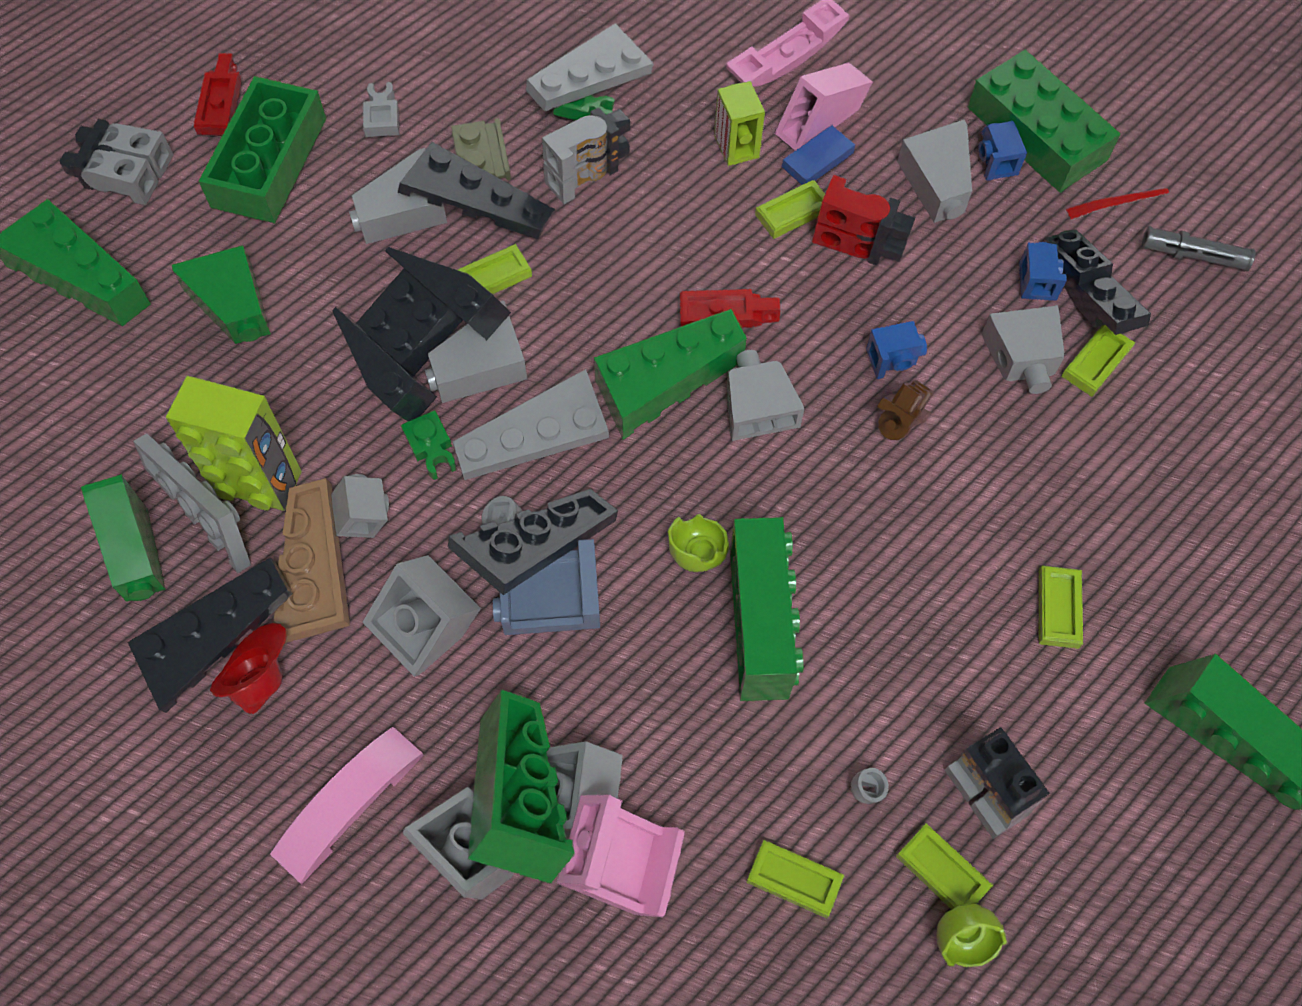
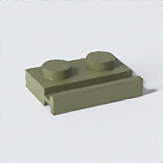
M499 118L494 119L495 123L485 124V121L451 126L457 156L498 178L506 177V181L511 180Z

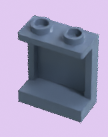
M594 539L578 540L579 550L568 552L506 594L502 595L500 593V598H493L494 622H501L504 635L600 628Z

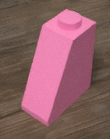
M850 63L801 76L775 134L796 151L831 125L837 127L857 112L873 81Z

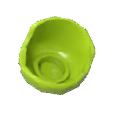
M697 514L688 521H683L680 517H677L668 529L670 554L679 567L689 572H704L720 566L727 557L729 551L728 535L726 530L717 521L703 518L700 514Z
M977 904L959 905L946 912L939 921L936 932L937 946L950 967L956 964L963 967L984 966L997 957L1002 946L1007 944L1003 926L997 916L991 910Z

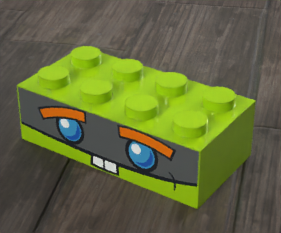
M186 376L165 418L176 433V437L182 442L189 453L188 456L200 470L201 476L211 485L216 495L222 499L232 501L234 498L248 501L249 504L261 510H270L271 507L285 511L289 488L296 486L302 471L265 396Z

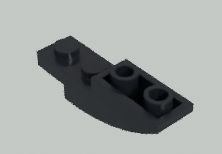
M1076 229L1066 230L1060 234L1044 238V242L1057 244L1058 259L1063 260L1062 274H1066L1067 278L1064 288L1094 328L1106 325L1115 335L1149 326L1151 313L1111 276L1113 263Z

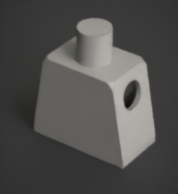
M1058 305L990 314L983 329L982 337L1003 379L1007 381L1026 379L1029 392L1032 394H1039L1049 390L1052 386L1049 376L1056 374L1064 359Z
M746 350L739 353L736 357L739 368L730 370L727 378V402L731 440L735 441L800 428L804 406L782 364L778 361L761 363L755 350Z

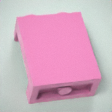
M581 795L569 837L573 842L575 855L559 873L557 883L634 915L663 917L671 896V888L681 854L684 831L677 827L658 826L620 808L622 801L611 795Z

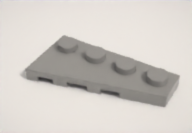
M615 23L528 78L526 91L544 111L649 75L652 72L654 63Z
M585 369L454 440L453 445L464 480L607 439L609 438V430Z
M147 433L134 440L133 442L145 470L172 500L177 498L185 515L194 525L200 522L202 528L208 534L209 542L217 551L224 547L226 548L229 564L239 573L249 567L251 563L236 524L240 521V517L229 501L222 503L207 481L199 482L190 466L184 461L179 463L165 443L158 444Z

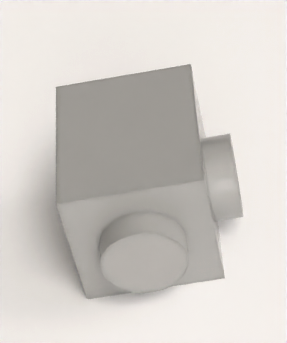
M362 474L344 476L331 494L336 536L374 538L388 520L389 499L387 494H384L381 478H367Z

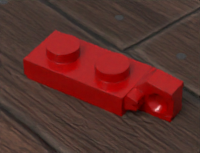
M219 53L215 71L204 73L193 124L197 135H223L236 111L241 87L240 72H237V65L233 61L232 53Z
M752 289L680 292L681 327L732 309L741 328L762 326V323L779 322L780 297L761 298L760 294H753Z

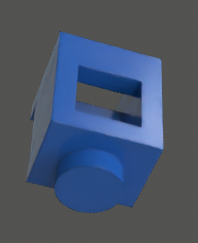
M1014 121L987 125L981 132L983 141L979 143L980 158L987 164L984 174L986 181L1019 175L1027 151Z
M1028 242L1019 263L1021 299L1057 301L1067 281L1066 274H1062L1063 260L1058 259L1057 244Z
M914 321L871 329L866 351L876 379L884 378L885 372L888 370H906L916 365L920 356L927 354L925 337L923 334H918Z

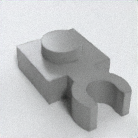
M391 82L386 83L387 88L382 93L375 92L373 83L368 84L367 91L370 101L363 102V129L365 137L399 135V107L397 100H394L395 95Z

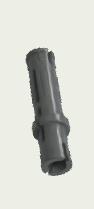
M1148 226L1145 230L1141 245L1143 249L1172 254V258L1175 259L1188 257L1242 269L1243 271L1251 269L1256 255V251L1252 248L1248 249L1190 236L1189 232L1183 230L1175 233L1153 228L1152 226Z

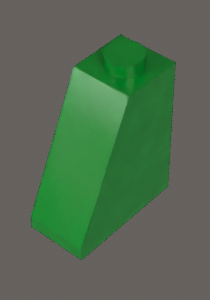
M243 245L171 265L183 291L235 344L244 341H254L259 337L271 334L253 267Z
M122 474L81 486L112 587L126 602L146 600L152 597L154 593L166 590L148 508Z

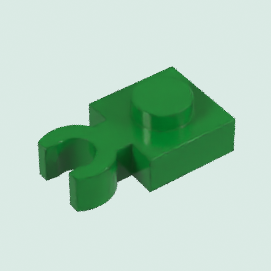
M589 95L555 107L553 115L578 120L590 115V111L598 107L608 115L613 110L615 99L609 96L593 97Z
M435 410L401 425L403 434L417 462L426 458V468L433 480L438 479L435 467L439 463H447L452 472L456 471L454 456L446 450L452 447L450 438Z

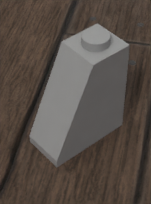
M965 120L903 139L897 163L933 222L936 223L945 219L952 220L965 213L972 193L968 127Z
M425 148L417 150L352 195L356 210L349 211L355 232H363L366 244L447 223L443 203L442 207L427 203L428 197L411 192L410 197L397 193L400 181L422 155Z
M504 300L500 301L506 307ZM510 316L504 320L487 341L467 324L428 353L431 368L426 369L425 374L430 390H438L442 403L527 380L525 360Z

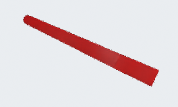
M1163 188L1097 199L1068 208L1066 211L1070 219L1073 220L1103 208L1168 194L1169 190Z

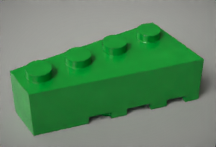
M502 689L480 720L468 859L551 884L575 855L572 840L566 839L563 825L566 823L567 817L564 805L558 804L555 785L558 783L555 767H551L547 757L550 744L540 702Z

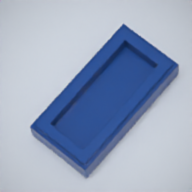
M831 125L784 158L782 168L803 185L811 180H817L853 154L855 144Z

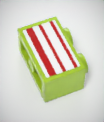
M751 81L732 84L718 89L714 136L728 166L760 158L765 110Z

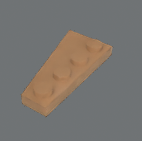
M326 478L291 487L288 492L282 534L285 536L283 555H279L278 567L292 595L275 610L273 623L281 624L286 629L287 639L285 643L350 626L339 537L336 536L333 514L332 484Z

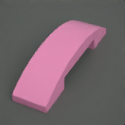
M821 0L803 12L801 23L759 51L750 47L727 62L726 68L741 83L751 81L753 87L776 80L800 66L825 46L849 20V15L833 0Z
M394 727L390 728L358 753L320 790L290 825L270 855L300 884H303L333 852L330 847L390 784L395 786L424 756L423 753Z

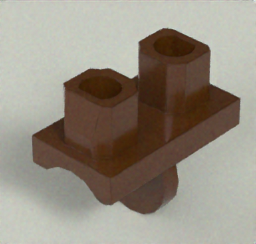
M914 380L911 384L903 383L896 394L883 397L877 405L882 411L885 410L878 421L881 434L890 440H900L910 433L913 426L926 422L931 412L926 410L925 406L935 392L921 382Z

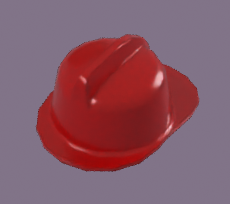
M271 623L251 632L237 646L223 670L212 682L211 693L215 697L230 698L246 713H257L282 684V672L277 657L287 639L286 629L281 624Z

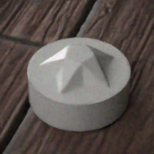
M496 497L484 508L482 523L486 524L495 521L499 525L514 520L515 514L522 512V509L510 497Z

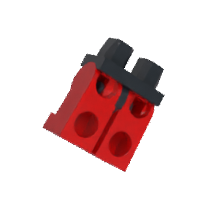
M833 175L821 203L812 243L857 258H869L868 263L878 266L881 256L900 262L915 217L897 211L900 200L890 197L888 202L880 195H865L845 187L847 179Z

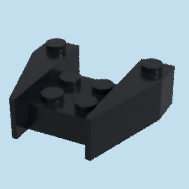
M387 247L385 252L399 263L403 270L357 322L337 307L332 312L368 389L391 411L409 422L420 417L437 398L432 391L415 377V374L429 360L428 353L443 343L463 320L487 341L511 312L468 273Z

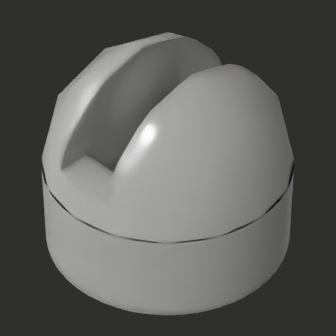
M876 768L861 770L852 778L851 793L861 803L873 804L879 802L888 793L887 778ZM862 786L875 787L874 793L865 791Z

